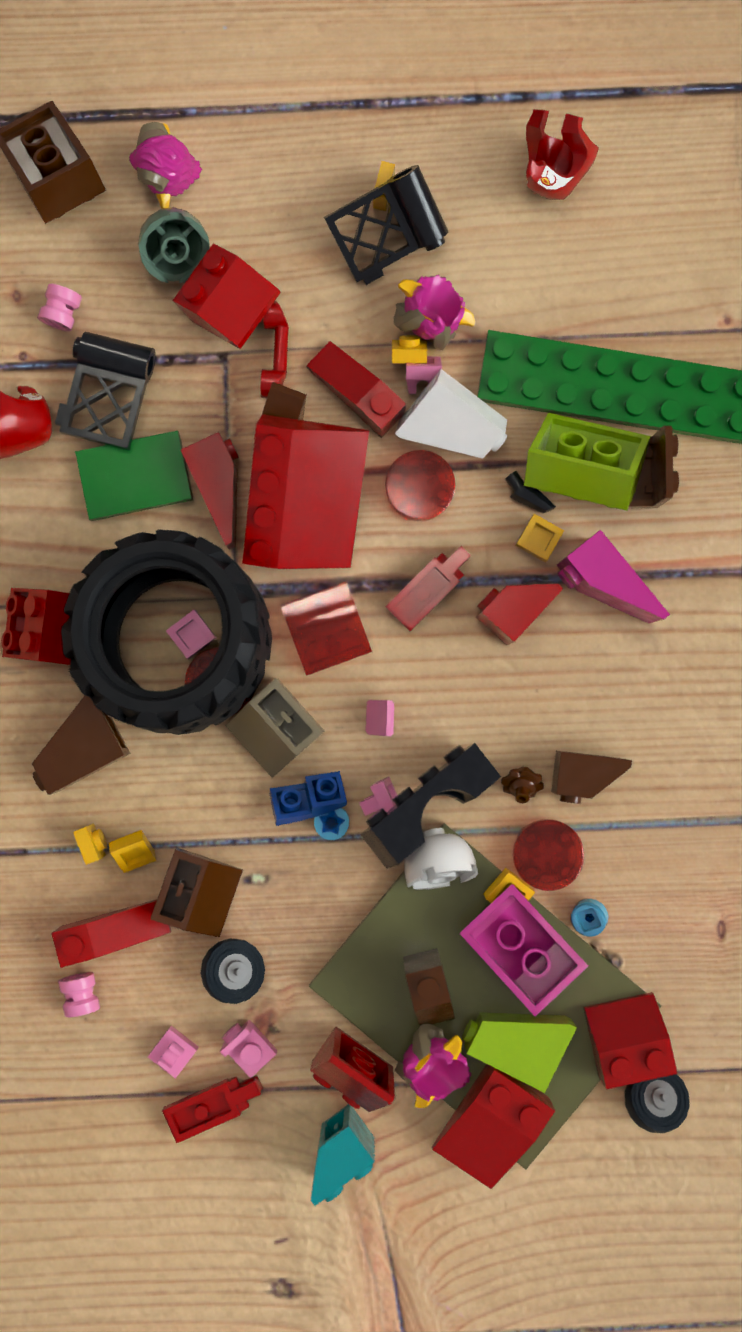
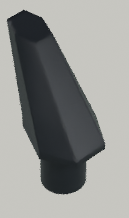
M517 471L505 478L514 491L510 496L511 499L542 513L549 512L556 507L540 490L524 486V481Z

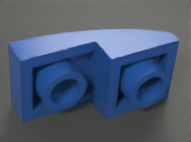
M340 771L305 776V782L302 784L270 788L269 793L276 826L314 818L347 805Z

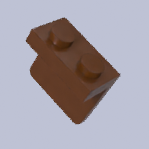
M663 426L650 437L636 491L629 508H658L672 499L673 493H677L679 475L677 471H673V457H676L678 453V437L673 435L672 426Z

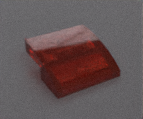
M347 581L281 605L306 676L372 652Z

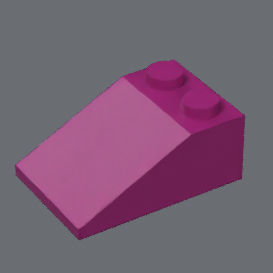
M601 530L557 564L561 570L558 572V576L569 589L575 587L578 592L648 624L663 620L670 615Z
M513 884L459 933L534 1016L539 1014L588 967L583 959Z

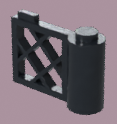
M419 165L402 170L392 176L387 182L324 217L356 282L363 280L366 285L384 276L383 268L413 251L423 247L427 251L438 248L445 243L444 236L449 232ZM383 194L389 204L385 221L367 215L371 201ZM364 205L362 214L354 211ZM347 214L360 218L355 237L351 238L340 234L335 221ZM393 214L398 225L390 223ZM365 220L383 226L378 245L359 240ZM392 228L401 231L407 245L396 251L383 248L388 229ZM344 241L353 243L350 252ZM360 245L376 250L372 264L359 271L353 260L357 246ZM381 252L388 254L379 260Z
M84 332L82 337L75 339L73 345V357L77 358V367L67 404L60 403L55 424L61 426L60 432L62 434L130 450L145 389L154 370L155 349ZM84 376L99 379L104 389L86 399L81 391ZM105 381L113 382V384L107 386ZM124 385L136 388L133 400L120 408L112 392ZM108 395L117 410L99 420L90 405ZM79 396H80L81 399H82V402L79 403V404H77L78 398H79ZM87 408L95 423L83 430L71 427L74 414ZM130 410L129 417L127 420L124 413ZM121 416L126 424L122 440L109 437L103 428L105 424ZM99 428L103 435L93 433V431Z

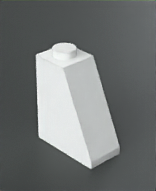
M440 369L399 420L395 435L402 439L483 459L490 450L496 452L507 438V434H505L507 419Z

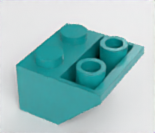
M349 1104L321 1125L311 1192V1202L314 1206L324 1199L326 1202H329L336 1198L342 1192L343 1185L353 1178L359 1180L366 1176L372 1170V1164L375 1163V1137L355 1109Z

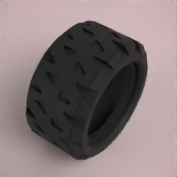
M157 530L156 534L140 532L116 541V549L101 551L82 570L86 577L72 586L63 613L67 614L69 618L61 628L64 657L69 658L71 661L69 667L70 675L82 694L90 697L97 709L115 720L155 733L181 735L200 732L211 724L218 725L241 709L246 698L250 699L264 677L265 661L270 660L272 631L268 622L270 615L263 596L252 582V579L220 547L202 537L196 538L183 531ZM188 581L209 588L218 603L222 618L221 640L212 662L202 674L182 687L167 691L144 690L131 678L121 658L120 631L128 610L142 594L163 583Z

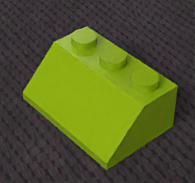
M548 413L528 450L524 486L627 511L636 491L651 436Z

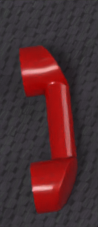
M274 301L264 316V329H275L273 370L262 369L261 398H267L272 382L283 385L287 375L289 326L284 312L277 301Z

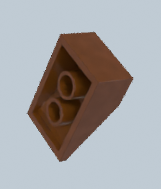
M53 100L0 128V148L45 224L63 216L66 212L94 199L95 196L106 191L90 156Z

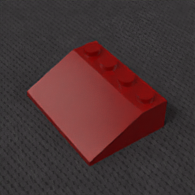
M262 414L256 423L242 564L273 569L351 568L370 430Z

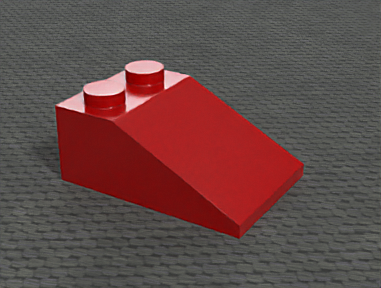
M335 1027L312 1060L310 1071L314 1073L313 1078L325 1088L330 1089L333 1086L343 1093L342 1098L356 1109L363 1107L368 1112L391 1105L395 1099L393 1066L344 1031Z
M486 1064L434 1142L432 1150L492 1189L535 1143L553 1116L555 1109L550 1098L539 1090Z

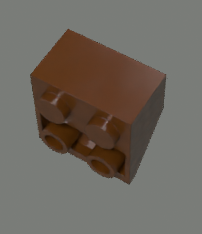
M176 847L150 919L184 931L220 938L243 869Z

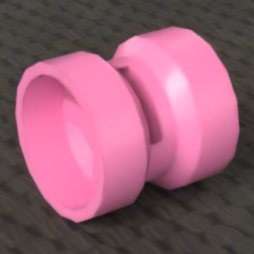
M48 284L45 293L47 302L45 306L40 308L37 318L56 329L71 331L75 321L72 316L73 311L79 308L82 297L77 292L66 287Z
M93 972L67 976L58 981L60 992L66 998L63 1004L65 1017L82 1016L100 1009L99 999L93 994V987L96 984Z

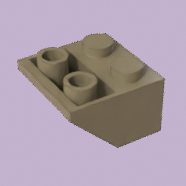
M276 678L251 699L226 725L272 778L324 732L323 728L282 682Z

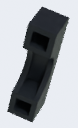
M476 743L465 749L461 745L455 747L443 757L447 762L440 769H437L434 765L418 778L422 784L413 791L410 787H407L392 799L396 805L387 813L382 808L366 821L370 827L360 835L386 869L399 865L425 842L421 819L426 804L433 796H448L464 804L477 798L501 777Z

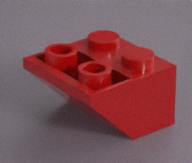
M11 588L10 596L6 602V612L8 614L6 630L1 639L2 657L70 665V659L64 657L61 636V628L69 618L67 614L63 613L69 593L47 589Z

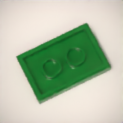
M178 430L133 439L130 450L104 445L75 451L90 521L193 500L186 462L181 452L183 448Z

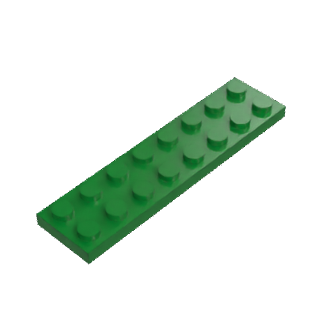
M488 330L477 395L485 403L652 430H660L663 426H672L673 433L742 444V370Z

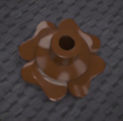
M524 766L511 769L509 774L501 779V784L504 785L503 791L515 796V800L518 803H527L529 798L535 797L538 791L544 789V783L541 782L542 775L536 774Z

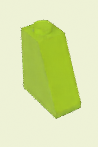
M480 1012L476 1021L470 1020L468 1022L462 1040L465 1041L466 1054L545 1093L577 1027L571 1018L564 1015L534 1016L533 1014Z

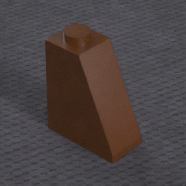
M84 696L33 761L32 765L35 769L33 778L41 791L46 790L47 794L51 795L131 753L112 717L97 709L90 697Z
M435 948L404 956L405 975L419 1024L432 1025L455 1019L438 949Z

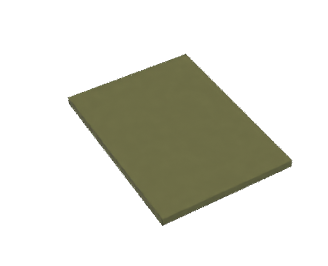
M445 823L440 827L444 829L445 834L459 836ZM467 841L466 843L472 849L476 861L478 875L475 878L461 883L459 876L455 880L450 881V886L417 890L413 889V885L407 887L405 872L403 871L309 984L311 989L396 1061L403 1062L404 1053L413 1043V1034L420 1027L405 975L403 957L437 948L455 1019L432 1025L440 1029L442 1028L444 1038L450 1040L454 1035L459 1036L462 1041L460 1053L466 1057L467 1066L472 1075L466 1086L452 1091L446 1098L442 1099L455 1111L486 1065V1063L466 1054L465 1041L462 1040V1036L470 1020L476 1021L480 1012L532 1014L459 934L491 904L485 899L483 893L502 872ZM533 897L529 900L531 905L583 959L588 967L537 1014L567 1016L573 1020L577 1029L546 1092L543 1093L550 1098L555 1112L535 1143L517 1161L525 1170L600 1081L583 1007L646 993Z

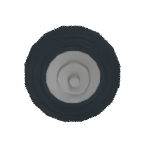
M230 938L216 943L208 950L202 960L200 974L203 986L210 996L222 1003L237 1004L249 1000L258 992L264 981L265 966L263 957L255 946L245 940Z
M677 1074L627 1085L625 1089V1106L629 1116L639 1127L651 1133H667L678 1128L686 1119L690 1107L689 1093L684 1081Z

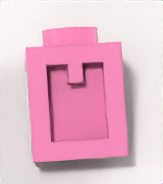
M248 1020L242 1027L236 1023L224 1034L222 1039L225 1042L220 1053L224 1057L229 1054L241 1069L252 1078L277 1054L278 1050Z

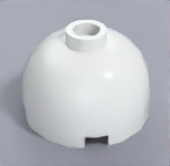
M435 828L423 832L425 842L404 860L407 887L413 885V889L417 890L443 888L450 886V881L455 880L459 876L461 883L478 875L472 849L461 837L455 834H445L443 828Z

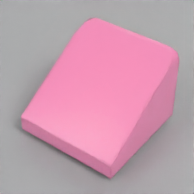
M369 700L366 710V733L378 736L393 735L394 702L389 700Z

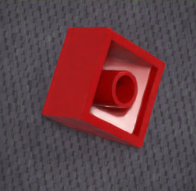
M213 243L172 301L193 323L241 349L281 292L240 257Z
M559 584L510 585L504 587L500 592L494 588L478 604L477 607L481 612L476 618L504 644L509 645L519 638L564 588Z
M653 992L583 1007L598 1076L606 1090L678 1074L670 1037Z

